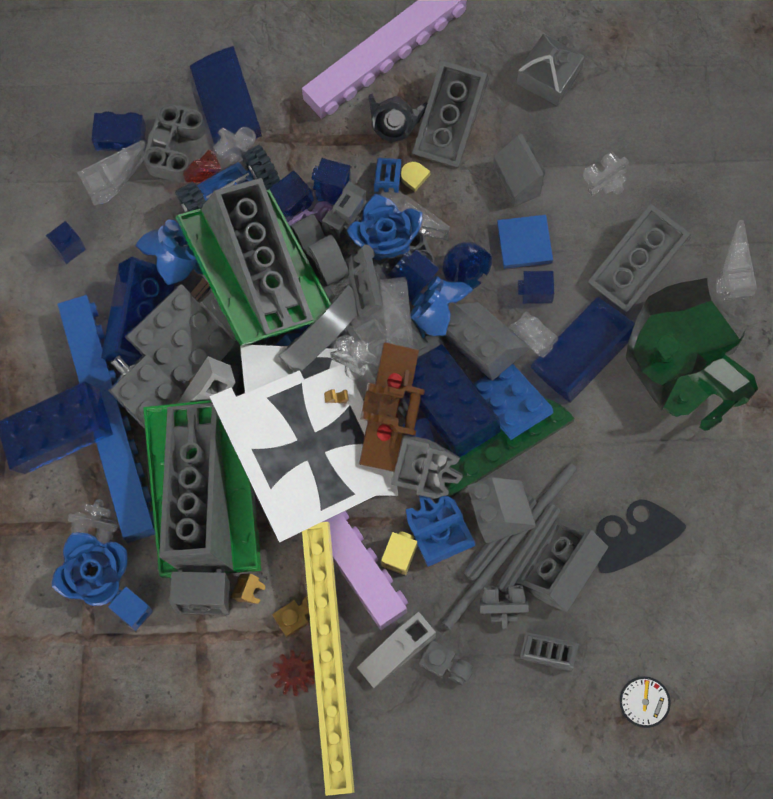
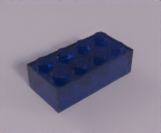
M130 257L118 264L101 358L113 361L117 356H120L128 366H131L142 356L125 336L174 290V284L167 285L155 264L135 257Z
M443 344L417 359L412 387L425 390L424 395H421L419 407L455 455L460 458L501 432L499 417Z
M87 382L80 383L0 420V438L9 469L22 474H27L113 435L98 387Z

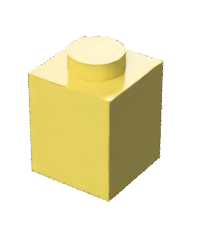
M400 531L399 534L392 532L381 560V566L406 576L417 549V541L413 540L414 537L406 532Z

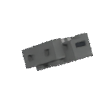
M348 182L343 189L342 195L332 208L333 210L331 212L328 211L322 220L324 236L327 237L331 234L340 250L345 243L349 244L352 241L347 233V229L353 222H361L363 220V209L367 203L366 191L351 182Z

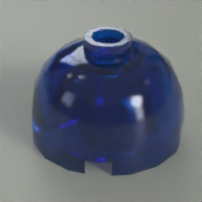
M467 241L458 243L446 252L442 264L444 278L448 282H462L475 289L482 283L478 279L483 274L487 276L490 272L492 256L477 243Z

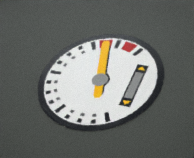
M645 676L634 678L621 691V711L629 722L638 727L650 728L657 726L665 720L670 711V695L665 686L654 678Z

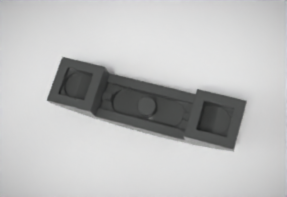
M346 285L330 302L331 304L300 337L295 338L279 355L293 372L299 370L301 372L358 314L354 291L349 285Z

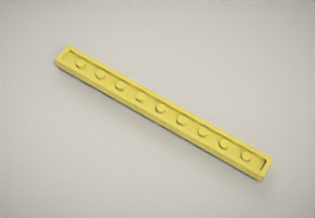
M320 522L302 531L325 794L327 796L355 792L330 523Z

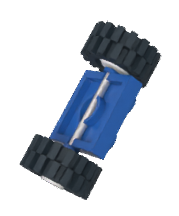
M258 144L241 154L247 171L237 162L197 186L192 181L177 189L175 194L184 212L201 209L215 190L262 178L266 190L280 184L278 172L275 170L274 164L270 161L271 159L267 156L263 147Z

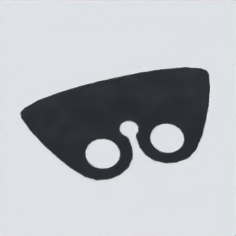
M642 499L634 501L627 509V518L630 524L636 527L637 531L635 534L628 533L626 522L619 516L610 515L599 522L596 535L608 546V549L598 563L599 571L601 573L615 572L645 559L677 539L685 531L686 525L671 512L653 502ZM637 506H644L649 510V518L646 521L639 522L634 518L633 510ZM610 521L619 523L621 527L620 534L616 537L608 536L604 530L606 523Z

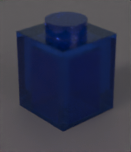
M66 221L46 235L51 247L66 264L86 250L81 238Z
M523 271L522 280H518V295H522L523 304L553 303L555 294L554 271Z

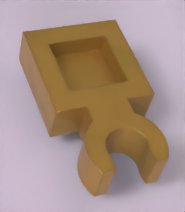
M308 595L303 599L300 606L294 600L272 614L286 638L309 624L305 618L309 615Z

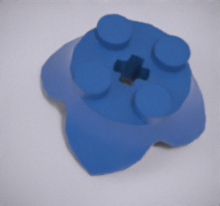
M375 193L363 209V220L350 224L347 233L360 247L364 245L372 247L375 253L373 259L392 258L409 252L410 243L421 228L423 213L413 208L400 212L393 201Z
M167 220L160 228L144 234L135 245L146 255H156L158 272L167 285L183 281L193 269L197 274H203L179 223L174 220Z
M435 276L428 284V289L423 294L420 292L415 296L411 303L414 309L409 317L414 321L422 338L425 337V332L430 336L446 335L451 317L448 308L449 303L454 302L456 304L471 293L473 289L469 285L462 282H448Z
M72 533L64 545V563L53 574L52 587L66 598L81 599L92 606L105 605L115 597L119 590L120 579L127 568V550L117 542L100 543L94 536L88 533ZM93 566L95 569H98L95 576H86L89 573L88 569Z

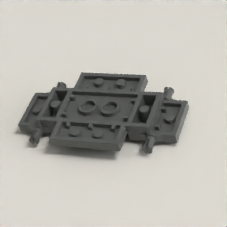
M202 274V277L208 282L207 278ZM180 284L135 326L125 338L142 356L131 366H128L120 356H117L111 362L121 375L108 391L145 428L143 407L172 404L179 395L182 397L190 384L189 380L197 374L208 356L221 361L235 343L233 340H236L225 314L221 311L212 289L210 288L209 292L197 301Z

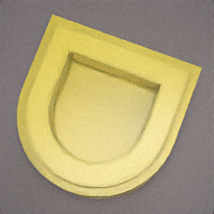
M409 162L401 170L402 182L414 192L430 176V171L417 162Z

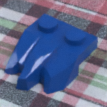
M420 495V511H416L413 508L406 509L414 540L417 541V546L428 567L475 546V541L454 499L442 496L439 498V502L435 504L430 497Z

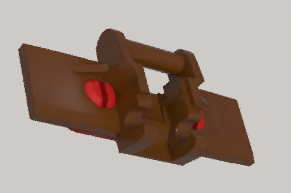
M383 342L375 384H367L360 420L367 421L359 465L394 472L402 434L416 436L417 431L414 428L420 398L425 392L424 389L412 387L419 350ZM404 392L411 393L403 428L398 426L397 410L400 399L403 398Z

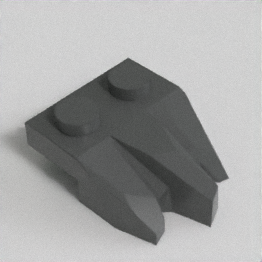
M403 434L391 485L414 489L417 495L435 499L449 495L445 482L459 483L463 478L460 472L450 467V465L457 464L460 458L433 441Z

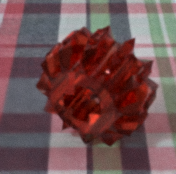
M292 650L289 653L290 659L288 660L284 654L279 656L283 664L273 663V667L279 671L271 673L272 679H279L274 684L276 689L284 686L283 695L287 696L290 690L293 689L294 697H298L299 688H302L305 694L309 692L305 685L306 683L315 685V680L308 677L315 675L314 668H309L314 662L311 658L304 661V652H301L296 659L295 652ZM295 668H298V672L301 675L290 679L288 671H294Z

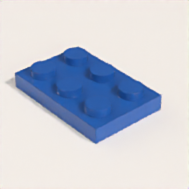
M511 364L493 381L484 376L468 386L470 394L510 440L554 413L552 406L514 364Z

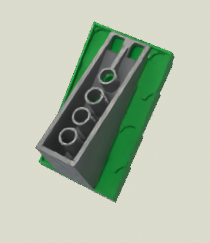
M262 178L215 190L201 209L176 216L190 249H192L203 275L207 278L221 311L225 314L240 346L311 325L331 304L270 189L266 190Z
M212 401L143 407L159 576L171 578V573L178 572V568H182L183 572L217 573V569H221L222 573L226 574L261 571L259 529L257 528L254 489Z

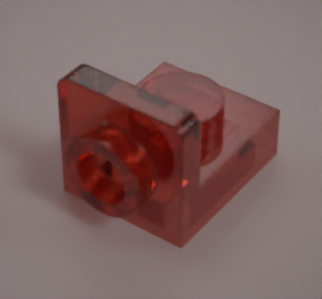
M207 150L200 159L190 164L183 173L186 182L201 183L218 174L221 166L214 150Z

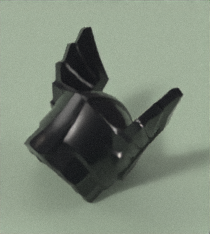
M372 93L368 96L372 128L378 136L389 141L390 144L406 139L422 118L428 103L426 102L417 109H414L398 96L386 99L381 103H376Z

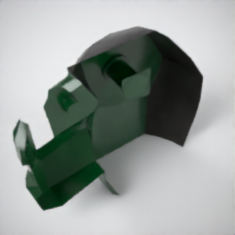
M707 278L667 286L648 296L637 316L629 339L626 360L661 411L665 409L675 417L689 415L708 397L715 394L721 397L723 402L701 420L699 427L704 431H708L723 421L722 416L733 407L746 404L758 390L755 376L728 357L735 353L744 338L745 331L739 339L712 302Z

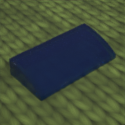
M234 46L214 52L190 65L215 149L218 150L262 137L260 125Z
M597 297L530 366L553 390L571 403L628 344L635 323Z

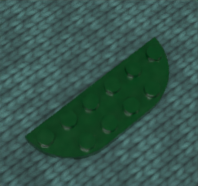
M545 398L552 406L554 413L510 440L489 414H486L456 433L444 447L460 458L457 464L450 465V467L463 475L459 483L445 482V486L449 491V495L446 496L452 498L468 488L467 485L483 479L571 424L575 418L563 406Z

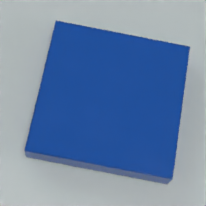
M546 215L497 220L503 269L553 263Z

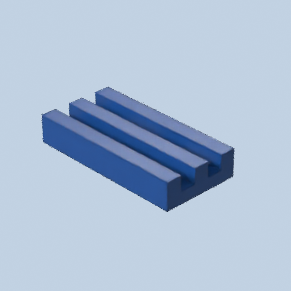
M377 158L374 192H379V188H384V192H389V188H394V193H399L401 159ZM382 164H387L385 181H380ZM392 165H396L394 182L390 181Z

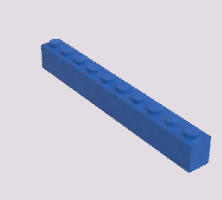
M87 295L58 303L122 536L126 543H130L155 535L153 510L150 511L148 502L152 501L148 486L143 487L141 478L145 477L141 462L137 463L134 456L138 454L136 442L134 439L130 440L128 431L132 430L128 416H123L121 408L123 406L108 391L118 379L115 370H110L108 365L112 358L108 347L104 348L102 344L105 334L102 325H97L95 317L99 316L95 302L90 303Z

